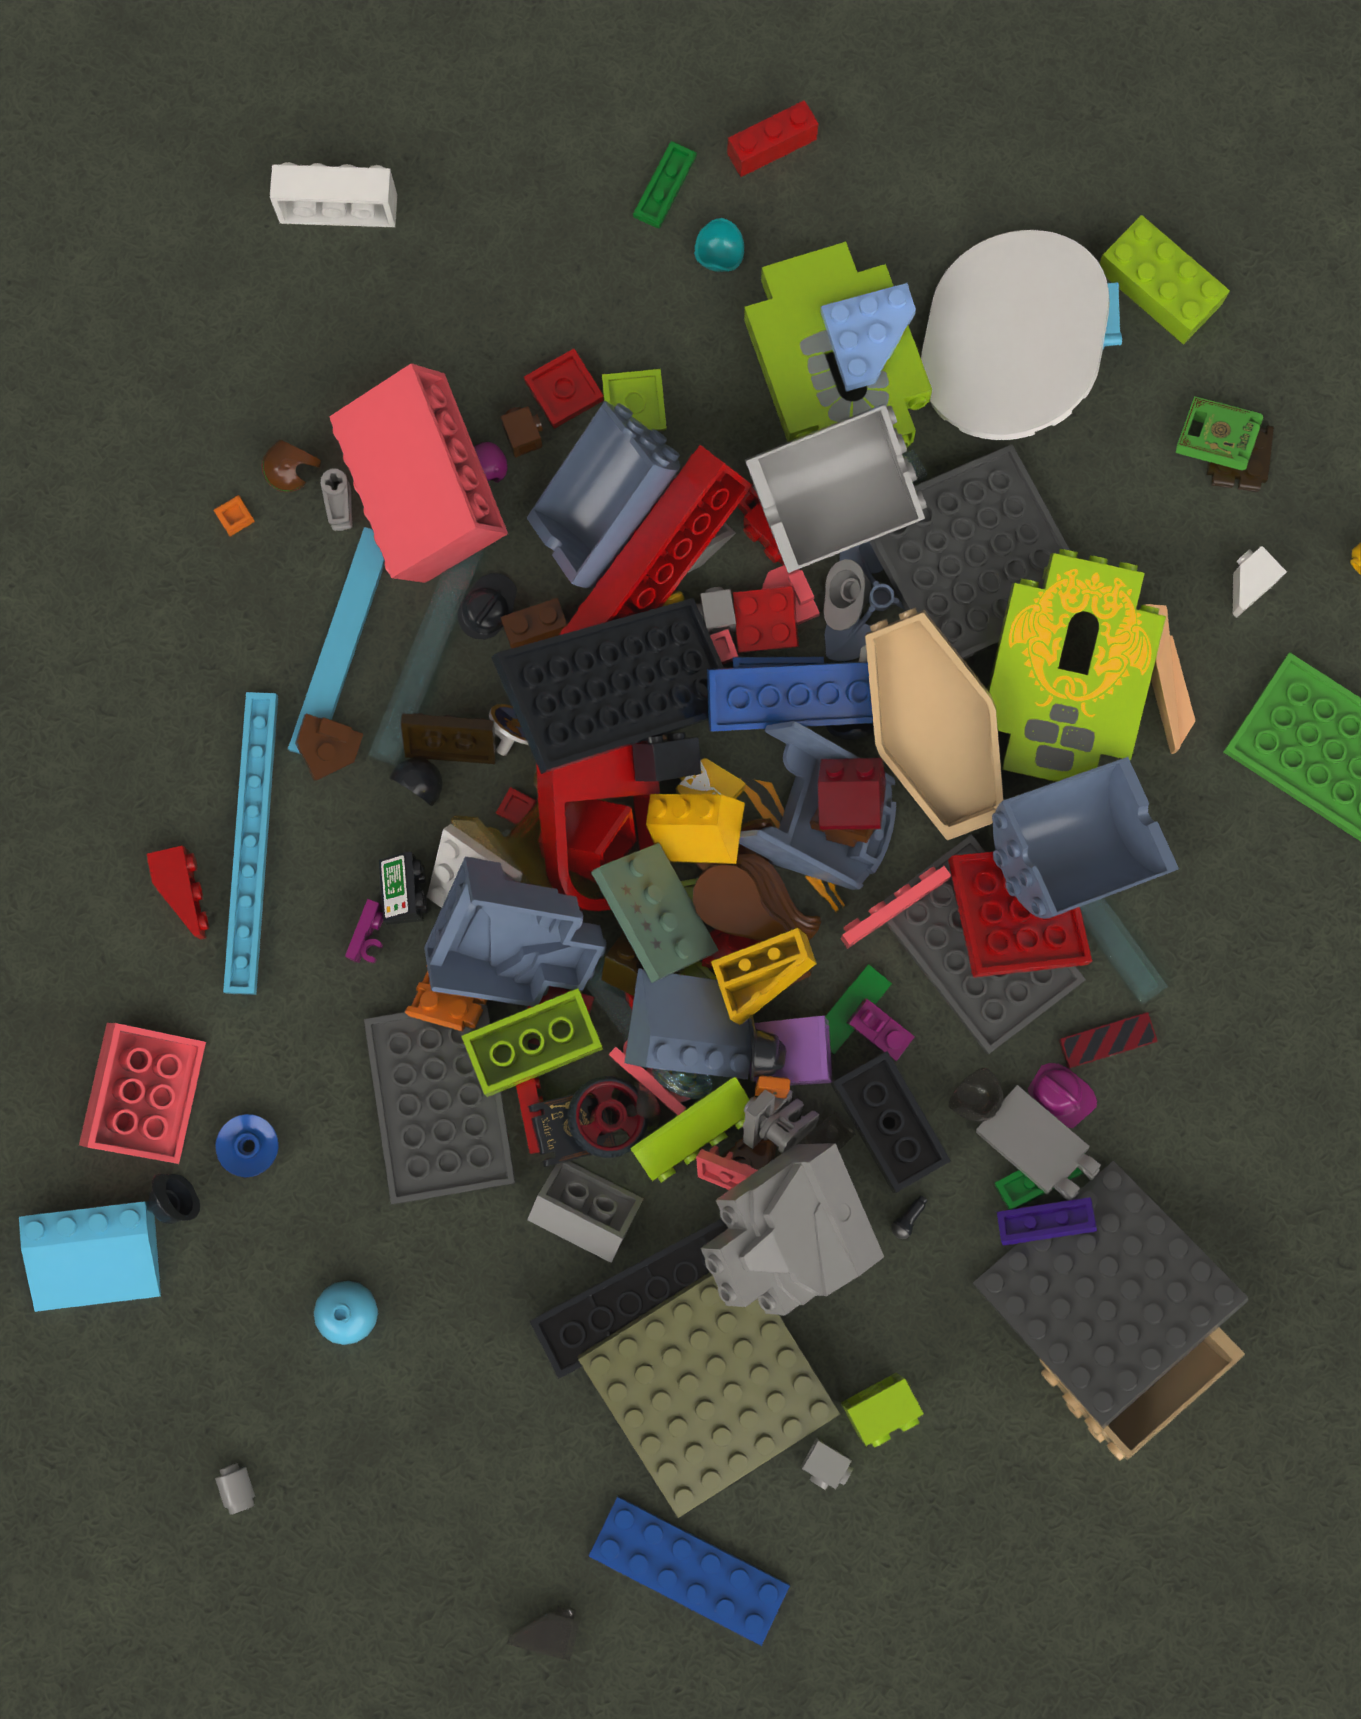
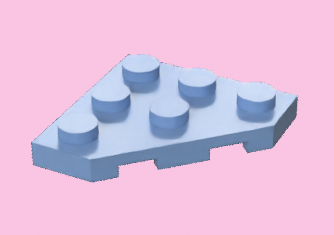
M907 283L821 306V315L846 391L876 383L881 370L901 340L903 332L912 321L916 308Z

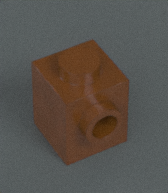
M528 406L512 408L505 415L500 416L515 458L542 448L539 432L543 431L538 415L532 416Z

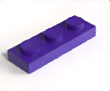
M1091 1197L997 1212L1000 1238L1003 1246L1097 1231Z

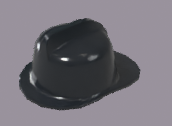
M490 573L482 576L468 592L458 609L459 625L468 636L474 639L486 640L494 637L503 628L501 617L512 613L517 593L516 585L510 578L502 574Z
M750 1015L751 1080L754 1083L755 1077L773 1075L777 1070L785 1066L786 1047L776 1034L755 1029L753 1016Z
M157 1174L152 1179V1191L149 1194V1206L147 1209L161 1222L173 1224L196 1218L200 1212V1200L192 1184L183 1176L177 1174Z

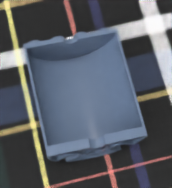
M606 401L603 402L527 516L528 521L543 543L554 551L552 554L553 558L571 584L584 588H594L598 580L604 576L614 562L615 557L629 542L634 531L643 522L680 468L678 460L680 455L672 447L665 444L667 438L657 430H649L632 417L633 413L631 410L620 403L615 407Z
M1129 757L1004 800L998 805L995 813H993L994 861L1003 872L1008 893L1011 896H1015L1036 917L1043 919L1052 918L1179 870L1158 821H1153L1148 813V799Z

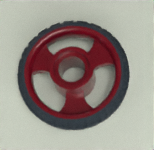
M614 1076L594 1078L583 1084L572 1097L568 1110L570 1132L578 1145L592 1155L603 1158L622 1156L630 1152V1148L639 1143L646 1133L648 1124L646 1102L638 1089L622 1078ZM614 1088L622 1091L630 1098L634 1104L636 1116L628 1117L624 1105L612 1099ZM592 1093L596 1096L598 1105L590 1113V1124L581 1125L579 1118L581 1105L586 1096ZM604 1109H608L614 1114V1123L612 1125L606 1124L603 1121L602 1111ZM618 1129L624 1130L629 1137L628 1140L617 1146L608 1147L597 1144L599 1134H610Z

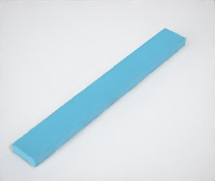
M366 527L363 529L288 750L300 754L295 741L306 713L332 720L384 568L385 560L380 548L375 543L373 529Z

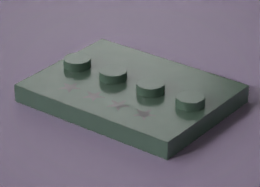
M660 843L602 865L591 872L652 983L719 951L702 919L696 913L691 899Z

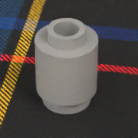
M238 1463L220 1469L221 1475L216 1477L215 1480L223 1506L228 1508L229 1514H235L253 1507L255 1494L247 1468H239Z

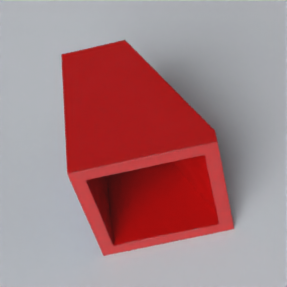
M595 799L565 803L568 870L597 883L591 872L602 865L625 857L636 842L632 808ZM540 833L538 842L540 845L541 855L543 858H545L542 833Z

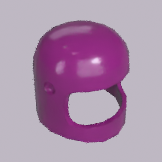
M481 442L475 445L474 449L487 481L492 479L496 483L500 482L508 471V464L503 451L491 442Z

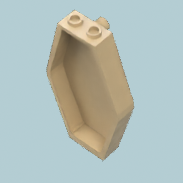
M915 607L898 614L900 620L888 624L887 619L870 625L871 631L865 635L875 745L884 762L948 841L992 824L993 813H995L998 805L1004 801L996 706L991 694L926 611L917 612Z

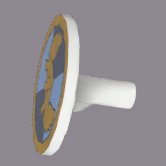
M496 704L489 711V719L494 720L495 734L502 739L496 751L500 755L506 756L514 741L529 745L513 707L506 704Z

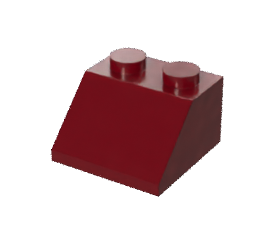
M882 758L821 759L818 777L820 830L881 829L886 790V777Z

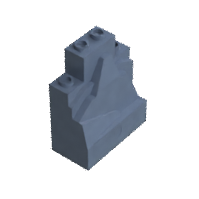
M465 856L424 947L431 991L533 1007L538 1005L542 997L548 993L549 986L572 990L579 988V991H583L587 981L592 979L595 966L599 958H602L605 954L606 940L603 939L600 925L582 922L583 912L579 909L577 897L558 894L557 889L517 882L503 873L501 863Z

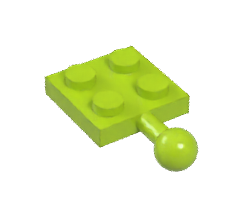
M661 369L602 375L604 401L615 407L618 403L626 406L633 413L632 417L651 431L652 429L657 431L667 429Z

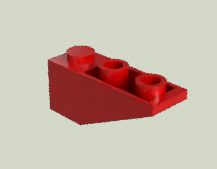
M184 846L147 853L152 884L191 933L200 940L205 939V930L209 929V922L206 912H201L199 900H203V892L200 883H195L193 871L197 870L194 853H189V850Z

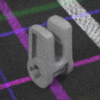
M329 469L321 477V488L328 522L335 531L351 529L353 522L350 483L343 471ZM339 481L338 489L333 490L334 482Z
M797 1098L777 1114L770 1116L761 1128L759 1136L764 1140L769 1139L779 1147V1152L784 1153L800 1142L816 1127L819 1114L815 1111H810L805 1116H801V1119L797 1121L804 1106L803 1102Z

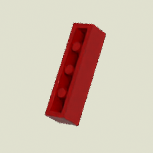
M539 1077L516 1085L530 1154L539 1153L531 1118L541 1116L542 1110L530 1113L528 1108L530 1105L544 1102L543 1096L539 1097L537 1089L541 1088Z

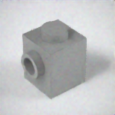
M722 587L707 589L705 593H701L700 604L696 605L709 635L726 629L729 632H734L736 630V620L730 589L723 590Z
M816 1438L801 1465L803 1470L812 1475L809 1480L825 1490L828 1485L834 1489L837 1488L839 1483L844 1485L853 1470L849 1466L852 1460L848 1456Z

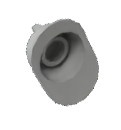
M844 559L836 562L831 567L825 585L824 619L829 627L838 631L848 629L857 622L863 607L869 601V595L872 590L871 582L864 574L860 565L853 560Z

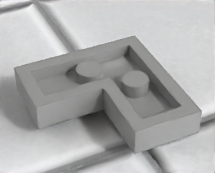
M765 1089L757 1098L754 1096L748 1101L744 1108L743 1143L753 1149L762 1140L759 1132L770 1116L777 1114L791 1103L793 1091L790 1090L787 1098L782 1099L775 1098L773 1094Z

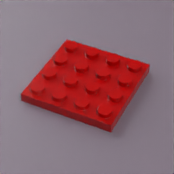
M993 852L953 855L948 859L973 978L1082 966L1092 962L1080 907L1048 919L1036 917L1015 896H1011L1008 893L1005 884L1006 879L1001 868L994 861Z

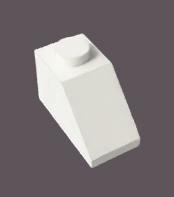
M1263 546L1254 553L1249 549L1237 560L1240 566L1233 573V615L1236 618L1276 584L1287 572Z

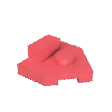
M785 565L768 572L762 589L794 587L797 625L820 615L814 601V594L802 570L797 569L788 573Z

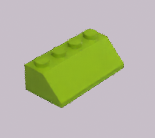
M733 1077L630 1149L652 1182L658 1178L662 1183L676 1173L673 1168L683 1160L686 1165L693 1162L700 1152L699 1149L710 1143L714 1147L726 1139L728 1136L725 1131L735 1125L738 1130L742 1128L745 1121L744 1108L750 1099L737 1078Z

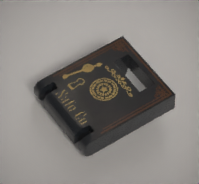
M592 1093L586 1096L581 1105L579 1114L581 1125L590 1124L588 1108L598 1105V1100ZM574 1094L528 1106L530 1113L542 1110L544 1114L531 1118L540 1155L554 1153L555 1158H548L542 1161L544 1167L592 1155L578 1145L570 1132L568 1110ZM604 1109L602 1111V1119L606 1124L611 1125L607 1109ZM613 1132L598 1136L597 1144L608 1147L616 1146Z

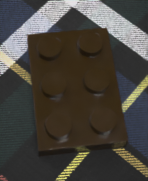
M402 713L400 724L406 758L482 764L496 763L497 752L494 720L458 718L451 715L432 716L422 713Z

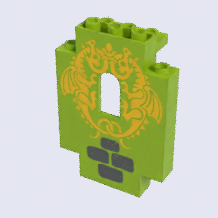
M1059 549L1058 554H1050L1048 566L1044 568L1042 579H1045L1042 589L1038 588L1039 582L1021 578L1020 584L1012 583L987 689L996 706L998 731L1008 733L1001 761V769L1056 782L1097 768L1101 754L1122 759L1129 757V760H1131L1166 616L1158 614L1159 608L1141 605L1140 610H1136L1145 574L1137 571V565L1120 562L1119 567L1107 565L1108 559L1091 555L1089 560L1077 558V552ZM1081 611L1093 614L1099 624L1088 675L1058 669L1069 622L1076 613Z

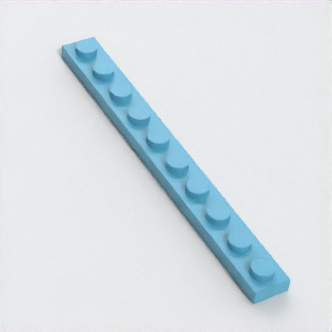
M246 692L223 992L226 994L256 995L278 707V695L276 693Z

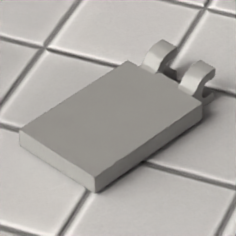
M1018 1085L976 1129V1133L1047 1195L1055 1188L1066 1200H1074L1078 1196L1080 1188L1067 1179L1076 1168H1079L1092 1180L1100 1171L1101 1165L1090 1156L1085 1155L1089 1150V1145Z

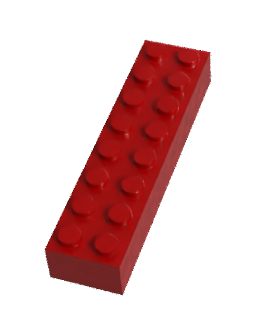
M699 445L696 451L690 455L677 477L671 481L660 500L652 507L651 512L640 527L634 531L632 538L615 557L607 572L598 580L593 591L579 606L576 614L567 626L562 629L560 635L662 607L752 487V484L703 446Z

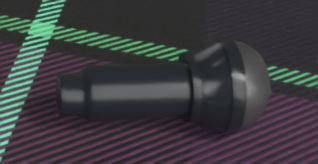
M920 1195L918 1199H915L904 1216L894 1220L891 1228L897 1238L906 1239L912 1234L913 1223L926 1207L925 1204L928 1201L926 1198Z

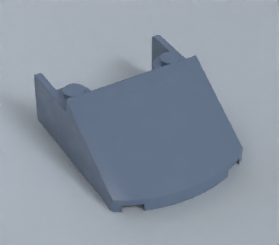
M795 721L766 725V733L786 744L783 762L786 769L796 775L779 829L765 827L761 830L741 831L739 844L768 858L770 864L851 890L861 889L864 886L862 883L869 874H874L878 869L891 840L896 815V802H892L891 785H895L894 777L885 773L886 790L881 829H874L867 843L858 841L855 847L828 841L826 840L825 832L811 829L810 820L818 808V777L821 759L859 757Z

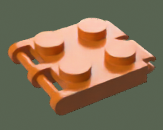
M427 970L423 981L419 982L416 987L418 992L412 1005L407 1006L405 1013L413 1018L463 1032L465 1026L469 1028L476 1027L483 1011L481 1005H486L487 1000L431 991Z

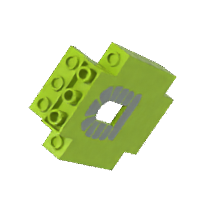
M843 242L762 267L761 282L768 300L746 306L744 321L787 442L885 404L886 407L891 405L895 413L897 423L893 424V428H896L898 434L902 435L906 448L910 446L914 441L916 430L908 409L918 410L926 406L930 402L932 387L909 326L903 332L901 340L881 370L876 383L866 386V395L858 401H847L840 396L825 354L832 353L833 349L821 315V306L894 287L886 264L857 272L847 243Z

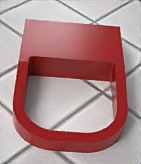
M632 745L541 774L536 763L539 817L547 876L552 888L558 890V894L577 897L579 909L605 911L611 910L605 897L587 898L580 894L571 882L567 856L566 802L634 796L640 850L655 845L646 826L650 794H660L659 781H635Z

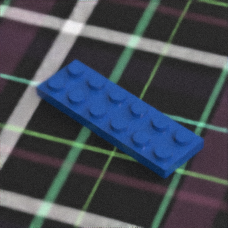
M868 661L707 669L709 731L711 732L765 729L766 725L795 721L804 727L873 723Z
M617 1496L589 1554V1557L761 1646L790 1586L775 1576Z

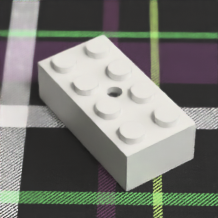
M290 162L272 165L270 199L281 224L395 227L397 192L390 168H384L379 165L361 168L349 164L331 167L320 163H315L311 166H301Z

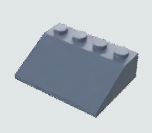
M638 969L625 1063L645 1068L748 1079L752 1054L749 1022L747 1019L744 1023L738 1025L730 1020L718 981L672 973L652 983L645 970Z

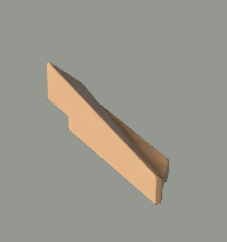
M1144 604L1145 606L1159 608L1158 614L1166 616L1151 682L1170 753L1174 754L1180 749L1181 744L1194 725L1195 717L1173 636H1170L1167 607L1165 605Z

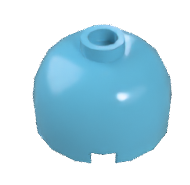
M352 1281L337 1282L324 1289L317 1299L314 1309L315 1325L321 1335L332 1343L341 1345L357 1343L367 1337L376 1325L378 1316L376 1301L371 1291L362 1284Z

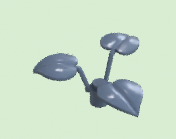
M869 541L840 552V561L847 559L858 563L873 585V588L869 595L871 606L861 620L858 618L854 625L843 631L833 630L826 625V657L830 660L849 661L860 656L861 648L866 645L865 635L871 631L870 626L865 624V622L875 610H887L892 604L905 610L901 601L894 597L893 589L887 584H879L872 576V573H879L884 568Z

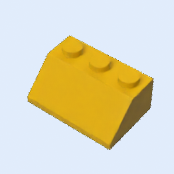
M650 794L646 826L654 844L660 843L670 862L736 864L745 802L722 794Z

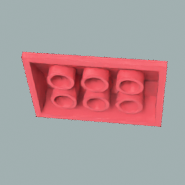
M107 1023L79 1145L179 1164L206 1042L117 1023Z

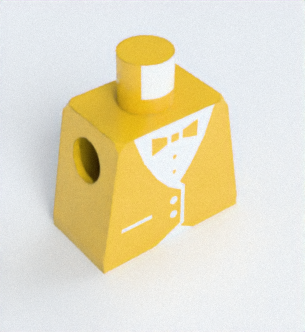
M703 758L700 761L701 774L680 777L682 782L676 787V794H722L736 799L745 790L746 783L707 758Z

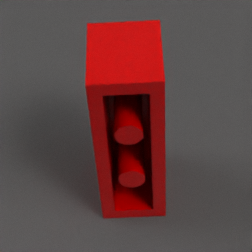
M803 100L729 137L727 154L740 177H743L817 140L818 122L806 101Z

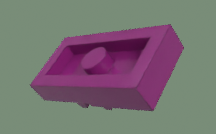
M370 899L366 901L345 955L351 961L360 963L361 957L369 963H376L377 961L376 958L368 955V949L371 946H377L378 948L383 946L380 941L369 939L374 929L379 930L383 923L382 906L378 902Z
M868 999L862 1001L846 1022L883 1053L888 1051L894 1061L899 1059L915 1037Z

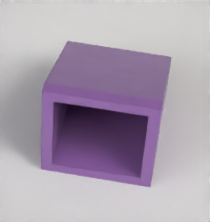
M825 1016L754 1023L755 1029L776 1034L786 1047L785 1066L777 1070L775 1074L768 1076L789 1078L790 1086L833 1082L829 1021ZM750 1062V1068H749L750 1080H751L752 1062Z

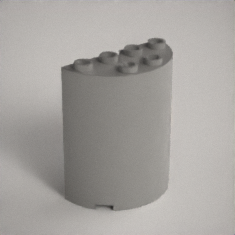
M885 404L879 405L745 459L760 504L788 573L925 519L922 509L927 508L922 492L915 491L912 481L917 480L911 462L909 463L906 456L903 457L902 453L907 452V448L902 435L898 434L896 428H893V424L897 423V419L891 405L887 407Z

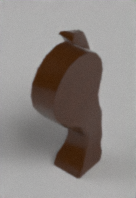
M754 853L737 855L736 864L714 863L701 873L693 888V904L696 913L706 924L730 935L765 941L799 928L807 935L808 940H811L818 932L822 923L820 916H807L796 908L776 869L764 858ZM813 968L809 969L790 986L809 977Z

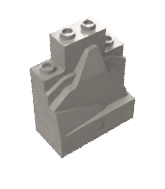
M836 1143L795 1144L716 1199L720 1209V1216L728 1229L701 1248L705 1257L706 1267L712 1273L718 1286V1294L726 1306L747 1307L758 1298V1302L765 1313L775 1315H787L797 1306L806 1304L816 1295L828 1296L859 1277L884 1258Z

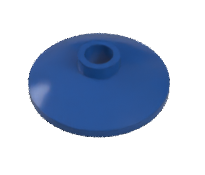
M250 1114L240 1115L229 1120L221 1128L216 1139V1154L220 1164L229 1173L239 1177H254L265 1172L275 1161L279 1148L278 1137L273 1126L265 1119ZM248 1140L253 1141L255 1145L251 1152H246L244 1149V1144Z

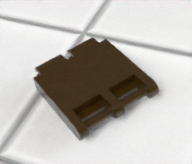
M1274 426L1260 427L1245 470L1208 462L1207 475H1212L1211 485L1232 488L1235 479H1239V490L1259 492L1261 483H1266L1268 480Z

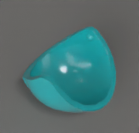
M718 218L703 227L697 236L694 254L697 262L706 269L716 272L736 269L744 256V241L737 226L727 219Z

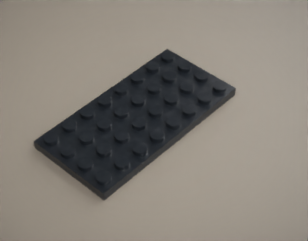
M694 598L501 651L491 657L541 774L643 742L650 737L664 735L708 721L707 669L724 668Z

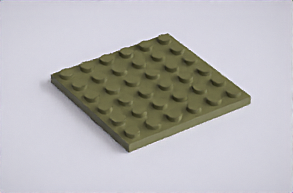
M711 1272L577 1356L582 1367L678 1518L840 1415L781 1317L775 1314H766L760 1306L758 1298L747 1307L726 1306L718 1294V1286Z

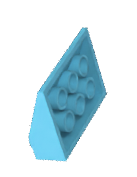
M144 1201L20 1216L21 1251L34 1311L160 1297L155 1216L147 1209L149 1202Z

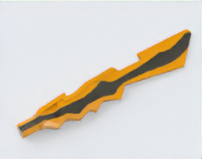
M741 777L740 779L746 783L744 791L762 818H770L776 828L779 829L784 808L771 782ZM805 876L818 894L830 903L835 912L845 907V904L837 894L838 892L835 890V884Z

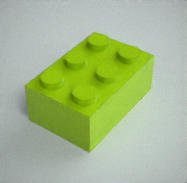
M897 1373L841 1402L858 1437L866 1446L872 1444L873 1447H877L891 1439L889 1433L898 1428L903 1432L920 1423L918 1417L924 1415L906 1379Z

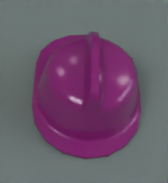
M1047 1063L1041 1065L1028 1087L1029 1095L1068 1128H1074L1097 1108L1094 1091L1071 1070L1060 1064Z

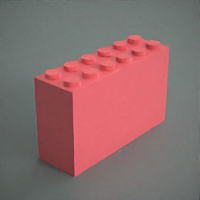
M411 363L329 416L333 426V434L339 441L343 451V460L349 467L354 480L353 486L360 495L364 506V514L370 521L375 543L382 552L385 560V569L391 578L422 583L428 582L508 534L445 373Z

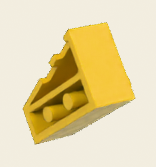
M799 928L711 961L729 1018L738 1025L744 1023L749 1019L750 1015H754L817 964L808 937Z

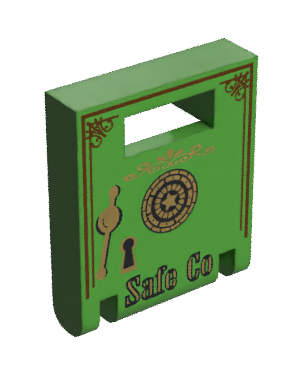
M1194 396L1177 444L1176 453L1238 470H1245L1263 421V415ZM1194 419L1197 422L1203 423L1199 437L1189 435Z

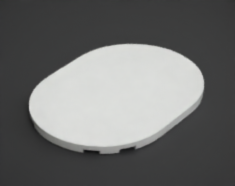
M1020 230L1000 234L978 243L962 254L948 268L934 293L921 355V361L932 387L930 402L939 416L966 434L983 439L1011 440L1035 435L1036 431L1050 425L1055 426L1072 414V410L1083 398L1087 397L1096 380L1109 315L1110 300L1107 280L1103 269L1095 257L1085 247L1066 236L1041 230Z

